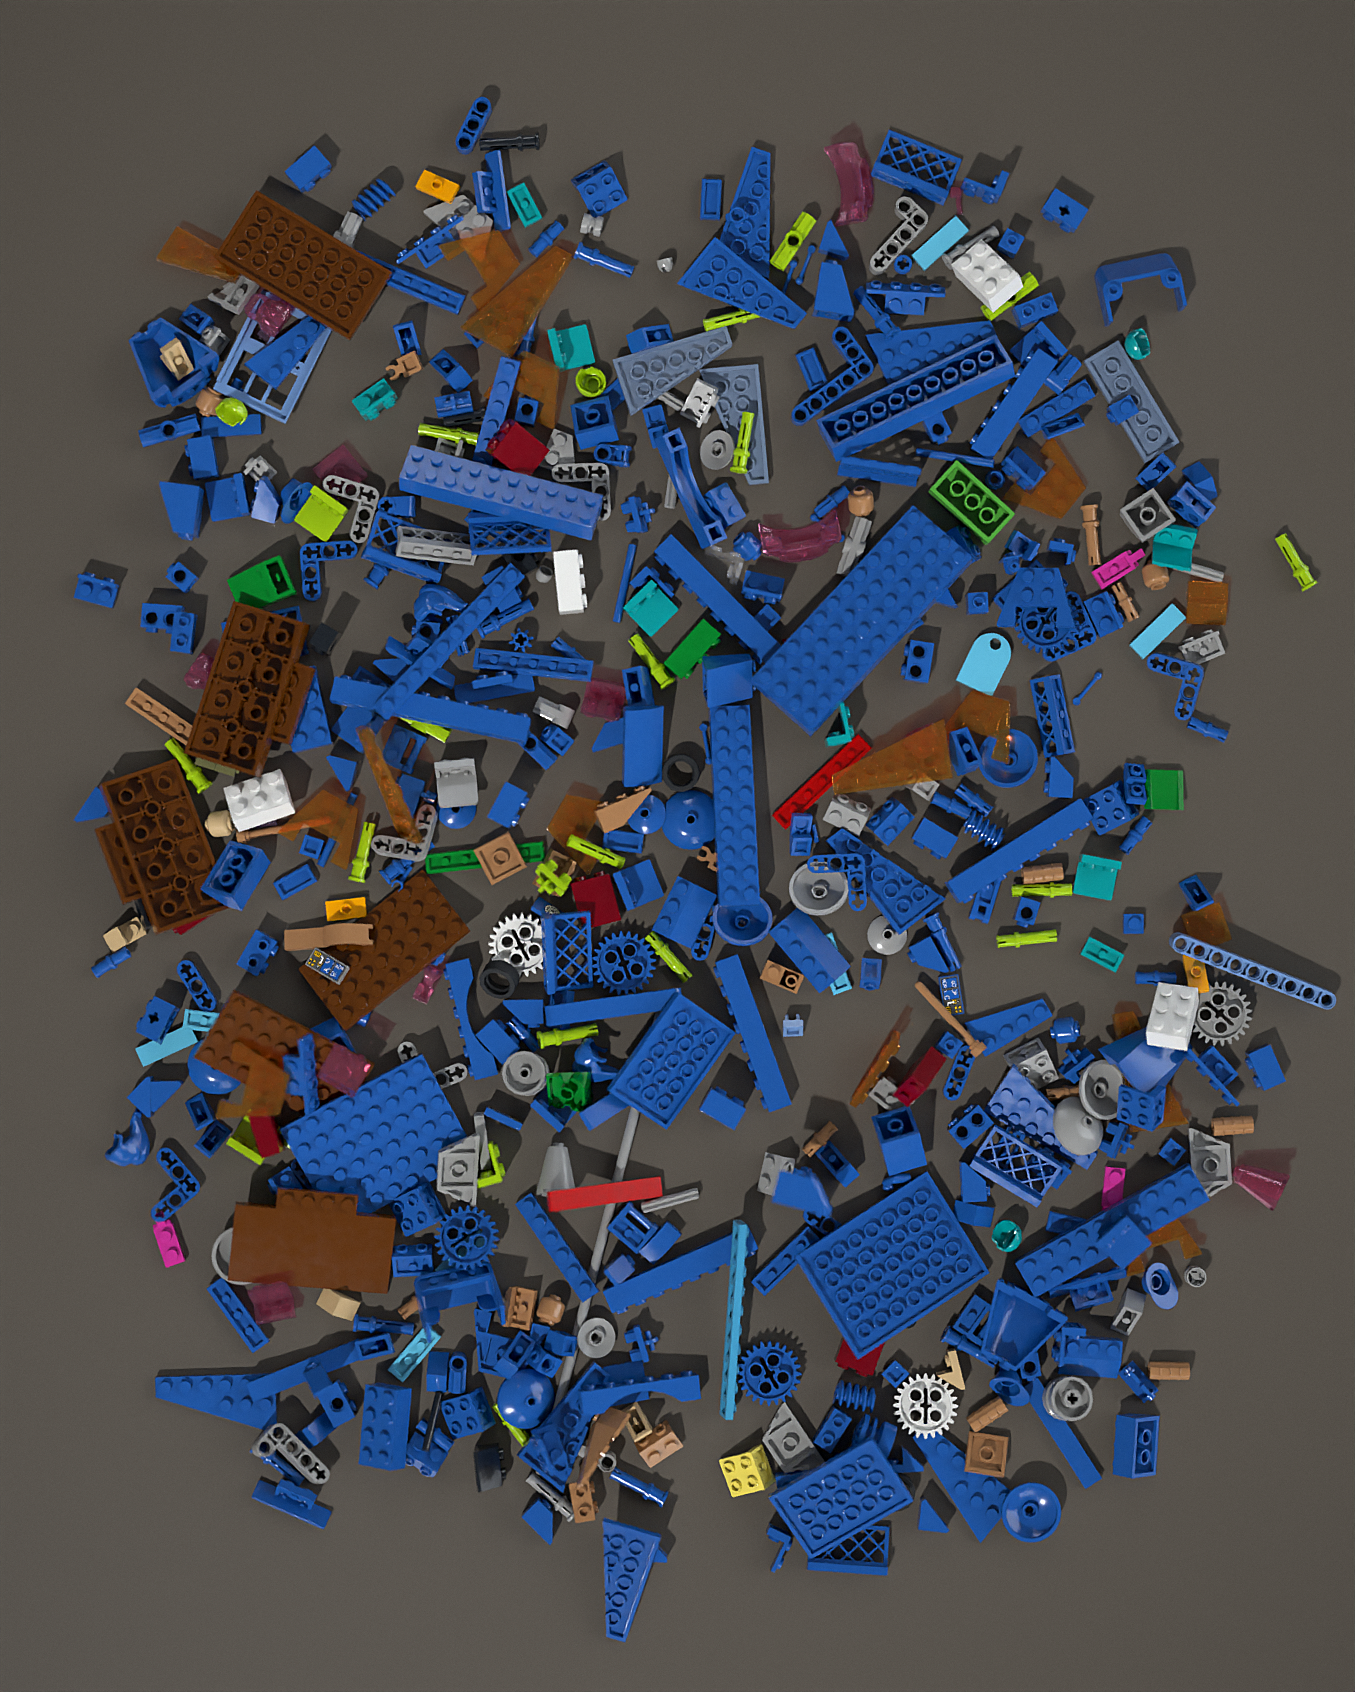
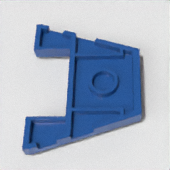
M1020 568L1017 571L998 618L997 627H1016L1017 607L1057 608V628H1075L1059 568Z
M475 1308L478 1370L504 1377L493 1368L513 1338L489 1333L488 1328L492 1312H485ZM533 1322L529 1337L535 1340L536 1343L518 1370L526 1368L528 1365L527 1359L536 1345L540 1346L548 1330H550V1326Z

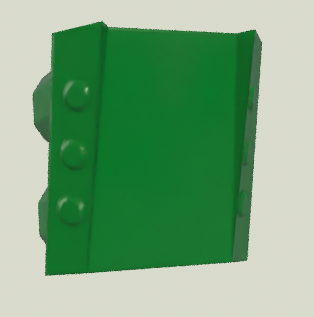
M1145 769L1147 780L1144 786L1147 801L1144 809L1184 810L1183 771Z
M592 1072L547 1073L549 1106L559 1109L564 1108V1106H570L573 1111L580 1112L586 1105H591L593 1099Z

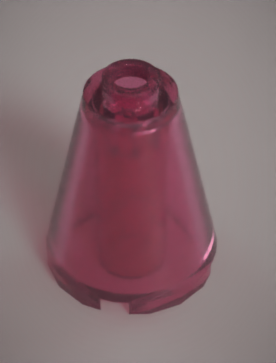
M1242 1164L1240 1167L1236 1166L1232 1174L1235 1177L1234 1182L1271 1211H1274L1290 1175L1247 1164Z

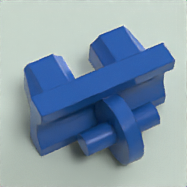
M470 391L434 397L438 418L473 411Z
M629 497V501L621 504L623 514L632 513L633 520L625 524L627 532H649L647 523L652 522L650 514L655 513V509H649L647 502H641V497Z
M1086 1047L1081 1051L1077 1048L1072 1053L1069 1049H1066L1064 1052L1067 1057L1062 1060L1064 1064L1057 1068L1072 1083L1080 1080L1081 1075L1078 1071L1082 1067L1086 1068L1094 1062V1055Z
M1109 1122L1106 1132L1115 1136L1112 1142L1103 1139L1099 1149L1116 1159L1120 1147V1153L1123 1154L1126 1153L1128 1147L1134 1149L1135 1145L1130 1144L1132 1136L1127 1134L1125 1137L1129 1126L1123 1123Z
M640 1324L634 1325L633 1329L624 1332L627 1344L637 1341L639 1348L629 1350L632 1362L643 1360L644 1363L649 1361L646 1345L649 1346L650 1351L656 1350L654 1343L659 1341L658 1336L652 1337L650 1330L645 1331L646 1339H644Z

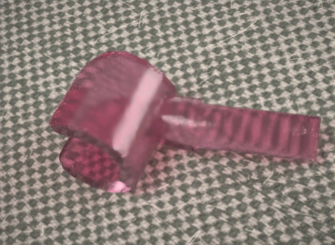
M951 187L950 198H956L957 213L962 215L961 189Z

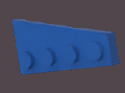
M308 316L245 362L244 365L276 390L326 330V327Z
M1041 998L965 1022L964 1024L975 1041H982L987 1048L982 1052L984 1057L1053 1015Z

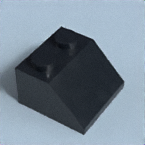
M499 1443L475 1445L473 1455L477 1491L483 1492L503 1486V1480H506V1469L502 1468L501 1460H504L503 1448L499 1447Z

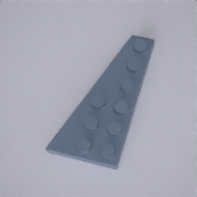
M721 327L613 359V365L630 416L730 349L732 341L727 327Z
M758 364L699 369L703 381L719 388L717 395L720 397L715 405V409L725 432L733 438L735 449L737 448L742 412L755 414L748 447L750 457L747 459V474L744 475L749 485L769 484Z

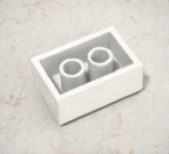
M982 239L951 264L956 277L992 312L996 311L1023 288L1019 274Z
M577 550L553 552L560 615L584 613L583 608L587 607L586 594H582L581 588H585L584 574H580L579 569L583 568L582 554H578Z
M281 769L263 774L261 778L255 777L223 788L232 821L238 832L295 813L287 781Z
M1158 982L1146 1030L1147 1045L1187 1051L1199 1003L1198 988Z

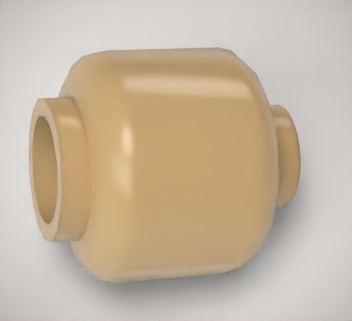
M227 810L211 812L208 819L205 820V828L213 837L229 836L236 829L231 814Z

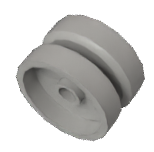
M522 1051L511 1055L503 1066L502 1076L507 1088L515 1094L533 1096L546 1088V1075L550 1073V1069L545 1059L538 1054ZM526 1070H527V1071H528V1076H527V1077H524V1074H526Z
M1063 1376L1056 1377L1048 1382L1044 1388L1042 1400L1047 1413L1054 1419L1076 1421L1088 1414L1092 1407L1093 1396L1090 1387L1082 1379Z

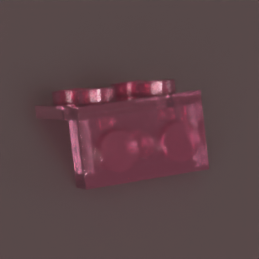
M592 677L591 682H587L580 712L587 717H601L609 722L619 721L626 694L624 684Z
M278 1281L270 1286L258 1285L248 1290V1296L254 1305L257 1325L296 1318L294 1295L287 1283Z

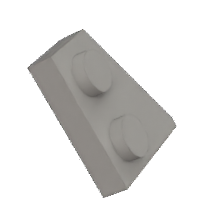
M239 275L234 281L225 284L222 291L215 295L213 293L209 294L208 299L240 315L260 286Z
M553 429L547 444V448L550 451L539 464L540 467L550 471L558 464H575L572 435ZM568 467L569 471L564 472L562 468H558V471L555 472L560 475H569V478L572 479V467Z

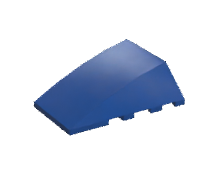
M1147 1026L1098 1049L1110 1065L1116 1064L1133 1088L1147 1093L1153 1091L1158 1085L1165 1087L1186 1058L1183 1055L1184 1050L1147 1045ZM1189 1042L1188 1047L1192 1050L1193 1046Z

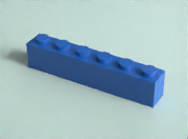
M1038 348L1036 352H1030L1026 358L1028 362L1024 369L1022 367L1019 368L1015 374L1017 380L1013 385L1009 383L1003 392L1006 395L1002 402L998 400L992 410L995 413L991 418L986 417L981 425L984 429L980 435L976 433L970 441V444H972L970 450L980 457L993 459L1057 364V360Z

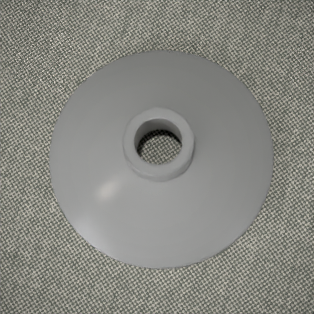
M716 430L708 434L700 448V457L703 464L713 470L724 468L734 455L735 445L733 438L722 430Z
M882 915L874 919L870 924L867 932L868 942L878 953L894 954L904 946L907 939V930L898 935ZM886 931L891 932V937L889 939H886L884 937V933Z
M591 1318L585 1321L577 1334L578 1346L585 1355L592 1358H600L607 1355L615 1343V1331L612 1325L602 1318ZM596 1334V1339L592 1341L591 1336Z

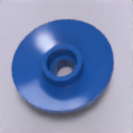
M648 795L627 821L636 832L651 834L658 831L664 824L666 810L661 800L653 795ZM644 810L648 811L647 817L642 816Z
M437 802L436 811L439 820L445 826L459 829L472 822L476 814V805L459 806L460 810L455 813L452 811V807L440 808Z

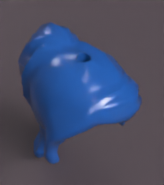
M426 584L421 587L419 597L415 600L414 618L418 622L434 621L443 624V621L440 618H436L435 615L441 616L445 608L463 613L470 604L464 602L458 595L446 587L437 584Z
M585 1038L575 1051L572 1071L592 1072L591 1083L613 1080L620 1070L603 1065L607 1058H600L598 1051L604 1053L608 1049L598 1047L591 1038Z
M135 1109L129 1128L130 1135L123 1140L121 1134H113L114 1144L105 1152L106 1160L119 1166L140 1165L146 1161L150 1151V1141L141 1120L142 1112Z

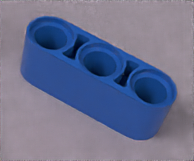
M479 97L474 101L456 137V147L461 154L466 155L473 151L491 115V103L485 97ZM481 104L488 106L485 112H479L477 107ZM471 122L479 124V127L475 130L468 128ZM462 140H469L470 145L463 148L459 145Z

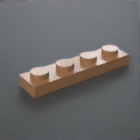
M136 687L125 704L186 745L193 725Z

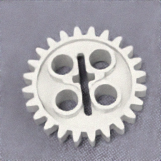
M521 912L519 918L513 913V919L505 916V923L499 920L500 927H493L496 934L489 935L494 941H489L488 945L494 948H491L489 953L495 954L491 958L492 961H506L517 969L519 977L522 972L528 977L530 970L536 974V967L543 969L541 964L543 962L541 923L538 924V917L531 920L530 913L527 918H524L523 912ZM528 927L530 933L527 936H522L519 933L521 928ZM512 929L516 931L521 943H524V949L530 958L529 960H526L519 946L516 947L517 940L511 932ZM505 936H510L513 941L509 945H504L502 939ZM533 944L538 945L539 951L531 953L528 951L529 947ZM513 954H520L522 958L519 962H513L511 956Z
M927 1373L924 1374L923 1379L917 1374L915 1381L909 1377L910 1384L908 1385L903 1382L902 1385L905 1389L898 1388L897 1391L901 1395L894 1396V1399L899 1401V1403L893 1404V1407L899 1408L894 1413V1415H900L897 1423L904 1422L905 1424L902 1429L909 1427L908 1434L910 1435L915 1431L916 1438L919 1437L920 1433H923L924 1439L927 1438L929 1433L932 1438H935L936 1431L942 1435L941 1428L949 1430L947 1422L953 1424L954 1421L950 1417L957 1416V1413L952 1411V1409L958 1408V1405L952 1403L957 1399V1397H951L954 1390H947L946 1388L949 1383L942 1385V1378L935 1381L934 1374L931 1379H928ZM924 1388L927 1389V1404L931 1405L927 1410V1424H924V1408L920 1407L924 1402ZM912 1391L920 1392L921 1399L919 1401H913L910 1398ZM932 1391H938L941 1394L939 1401L931 1400L930 1393ZM912 1411H918L921 1414L919 1421H913L910 1418ZM933 1411H938L941 1415V1419L937 1422L932 1421L930 1418V1413Z

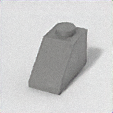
M1127 1288L1120 1299L1110 1329L1129 1335L1143 1314L1146 1295Z

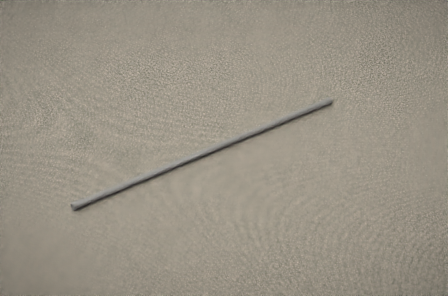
M662 1011L655 1012L653 1023ZM632 1106L612 1182L622 1181L640 1113ZM616 1203L605 1205L588 1271L594 1283H596L609 1233L606 1227L612 1221ZM592 1297L583 1303L580 1301L572 1332L574 1336H577L581 1325L586 1321ZM578 1342L574 1357L566 1356L552 1411L567 1394L579 1349Z

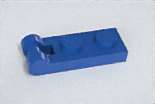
M995 880L989 884L991 888L985 892L980 893L978 891L975 893L968 915L969 919L975 920L976 918L981 920L982 923L988 924L1001 881L997 883ZM979 905L986 907L984 913L978 911Z

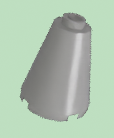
M552 1143V1146L547 1148L536 1190V1195L541 1194V1196L547 1197V1191L575 1188L568 1147H564V1143Z

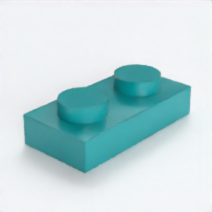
M525 183L506 191L525 228L542 220V216Z
M1091 937L1087 938L1080 952V955L1115 973L1125 956Z

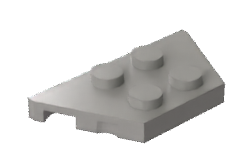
M465 195L454 198L452 204L443 202L423 211L429 219L437 226L440 225L441 228L448 224L447 220L455 214L458 217L463 215L464 220L449 229V231L464 250L480 264L483 262L493 220L485 213H477V206Z
M1188 1128L1190 1166L1207 1196L1211 1197L1219 1190L1225 1189L1232 1184L1230 1144L1195 1129Z
M474 1133L438 1150L437 1190L444 1194H450L457 1200L461 1199L468 1202L472 1207H476L479 1133Z
M782 1402L763 1435L762 1441L784 1473L796 1470H809L825 1462L787 1404Z

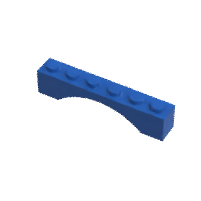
M680 428L655 438L656 446L701 549L727 539L720 520L709 508L696 484L690 466L687 444Z
M470 958L447 963L443 972L445 980L450 981L451 987L448 988L450 999H454L456 1007H453L455 1019L459 1018L461 1026H458L460 1038L465 1040L466 1045L463 1046L465 1057L470 1059L471 1065H468L470 1077L474 1076V1079L478 1080L498 1075L499 1071L495 1056L475 1036L468 1017L467 1000L469 989L474 979Z
M692 1370L681 1371V1375L673 1376V1373L661 1374L660 1378L644 1376L640 1381L624 1379L619 1384L610 1381L602 1383L603 1386L595 1387V1384L584 1385L583 1389H578L580 1413L583 1416L602 1414L619 1399L642 1391L665 1393L681 1402L701 1399L699 1375L693 1373Z

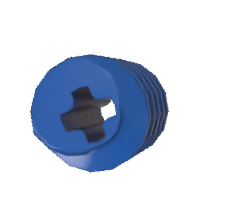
M378 178L375 180L377 186L372 183L369 185L371 191L363 190L365 197L359 194L357 196L359 202L354 199L351 201L355 211L365 222H367L365 215L372 217L371 210L379 211L377 204L384 207L383 199L390 201L389 194L396 196L393 190Z
M973 810L962 825V827L965 826L964 833L966 834L971 830V838L978 835L977 842H981L984 839V846L986 847L991 843V851L995 850L1006 833L1002 835V827L995 830L996 823L989 826V819L982 822L983 815L980 814L975 817L976 810Z
M840 1380L835 1387L832 1403L834 1404L836 1399H838L839 1406L846 1401L847 1408L850 1407L851 1403H854L855 1410L861 1405L862 1411L869 1407L870 1413H872L876 1399L875 1390L871 1387L867 1392L866 1386H862L859 1390V1384H855L852 1388L851 1382H847L844 1386L843 1380Z

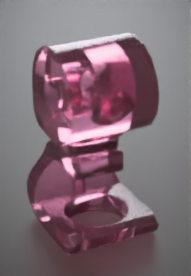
M428 965L424 969L423 983L418 984L412 998L427 1005L434 992L432 985L434 981L442 976L443 971Z

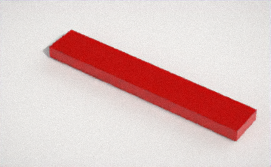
M857 734L851 742L840 750L772 815L774 819L786 830L791 824L792 813H804L872 749L871 746Z
M660 1176L547 1191L549 1212L663 1196Z

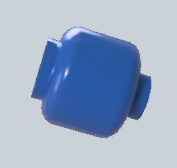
M741 532L732 542L734 544L733 551L744 561L756 560L762 553L760 550L762 542L751 532Z
M1073 1017L1055 1019L1053 1026L1050 1027L1051 1037L1056 1038L1059 1044L1075 1042L1078 1036H1080L1078 1020L1075 1021Z

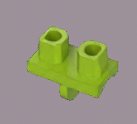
M552 859L545 864L541 863L535 871L539 876L536 882L541 886L538 892L542 893L546 890L551 895L555 891L561 897L567 890V886L572 878L565 872L557 878L553 872L557 870L558 865Z

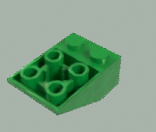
M280 555L227 579L236 602L258 609L265 608L297 594L283 558Z

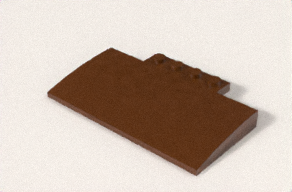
M233 601L184 753L261 778L272 741L276 740L288 745L292 744L316 669L299 664L298 662L310 625Z
M176 758L100 784L99 788L112 823L96 828L94 832L122 905L142 899L155 936L230 908L201 890L216 862Z
M278 1187L276 1205L236 1201L227 1281L387 1294L396 1215L357 1212L358 1194Z

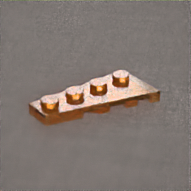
M178 226L156 257L158 262L234 284L237 283L241 274L214 258L218 251L217 248Z
M893 1030L890 1035L889 1044H885L881 1049L878 1061L875 1060L868 1071V1076H864L850 1098V1105L856 1108L859 1103L863 1104L868 1097L866 1092L870 1087L872 1089L875 1087L879 1080L877 1078L880 1071L884 1073L890 1063L888 1059L891 1055L895 1056L900 1049L898 1044L901 1033Z

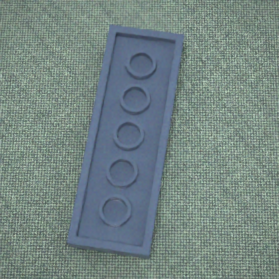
M1119 341L1084 361V364L1110 406L1128 395L1134 401L1139 413L1120 424L1144 464L1179 443V440Z

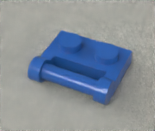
M395 724L379 761L412 775L414 771L412 768L423 743L425 744L428 738ZM413 738L416 740L406 764L403 765L400 762L410 739Z
M627 1201L606 1228L637 1254L657 1231L659 1226L655 1222H650L634 1208V1204L631 1201ZM627 1213L632 1215L648 1229L644 1234L624 1216Z
M974 1294L952 1327L977 1345L982 1346L987 1322L977 1336L973 1332L988 1311L990 1312L991 1305Z

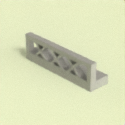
M398 526L397 528L398 543L395 550L396 557L474 565L477 555H471L470 544L462 542L470 541L469 534ZM403 534H409L412 536V538L403 537ZM423 536L430 537L432 540L425 539ZM443 538L449 539L452 542H446L443 540Z

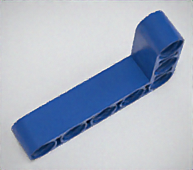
M836 328L833 331L831 341L850 368L793 409L791 421L794 425H805L871 376L873 364L847 328ZM843 333L846 336V340L840 342L836 340L835 335ZM855 349L858 353L857 357H849L847 350ZM867 365L869 372L867 374L861 373L859 366ZM846 376L851 377L853 384L845 385L843 378ZM827 389H836L837 396L829 397ZM812 400H819L821 407L814 409L811 406ZM797 411H802L805 414V419L799 421L795 418L794 414Z

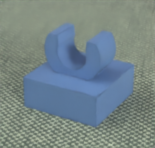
M788 1014L785 1015V1020H783V1037L803 1036V1020H800L799 1014H796V1020H789Z

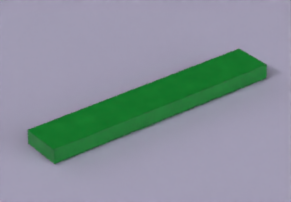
M543 841L516 844L525 863L544 861ZM474 849L427 854L425 858L426 874L482 868Z

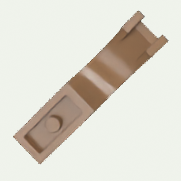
M344 923L320 928L284 930L285 950L315 949V947L323 949L336 944L373 945V940H369V929H373V925Z

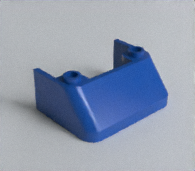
M1161 253L1103 265L1097 269L1094 278L1105 327L1113 322L1109 302L1118 300L1123 293L1122 283L1160 275L1163 286L1174 289L1178 311H1182L1187 306L1181 274L1170 255Z
M801 1166L800 1169L794 1168L793 1173L783 1170L779 1171L772 1202L821 1215H831V1204L815 1173H812V1168Z
M482 1261L483 1267L476 1264L475 1270L468 1266L467 1271H464L462 1265L459 1270L456 1267L420 1275L414 1280L420 1320L427 1343L432 1342L430 1326L439 1322V1310L478 1302L479 1308L485 1312L497 1310L501 1325H506L504 1302L490 1263Z

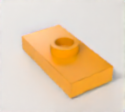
M425 169L415 186L417 190L449 204H452L460 189L458 184Z
M365 897L325 902L327 921L360 918L367 915Z
M1183 955L1182 959L1187 986L1198 988V993L1209 992L1205 963Z

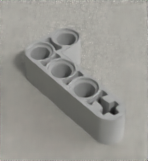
M901 197L895 204V214L904 223L872 256L869 262V270L874 275L884 273L924 230L928 223L926 212L909 197ZM906 203L909 206V210L906 212L901 211L899 205ZM921 217L924 223L917 225L914 223L913 218ZM907 231L910 234V238L904 240L901 238L900 233ZM894 246L897 249V253L890 254L886 248ZM884 256L885 260L883 261L881 267L878 266L876 268L874 266L875 262L878 263Z
M278 1423L268 1426L252 1444V1452L257 1457L269 1456L277 1448L312 1484H322L329 1479L330 1473L327 1467L283 1424ZM276 1427L280 1430L278 1438H275L273 1435V1430ZM290 1441L294 1444L292 1452L287 1450V1444ZM261 1442H264L267 1446L264 1453L259 1450ZM303 1455H305L308 1458V1464L306 1466H303L301 1464V1458ZM315 1471H320V1472H321V1473L319 1474V1476H320L321 1478H316L317 1473H316Z

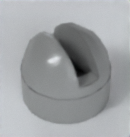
M672 257L657 261V266L661 272L666 273L672 270Z
M540 566L536 572V579L543 583H547L553 576V571L547 566Z

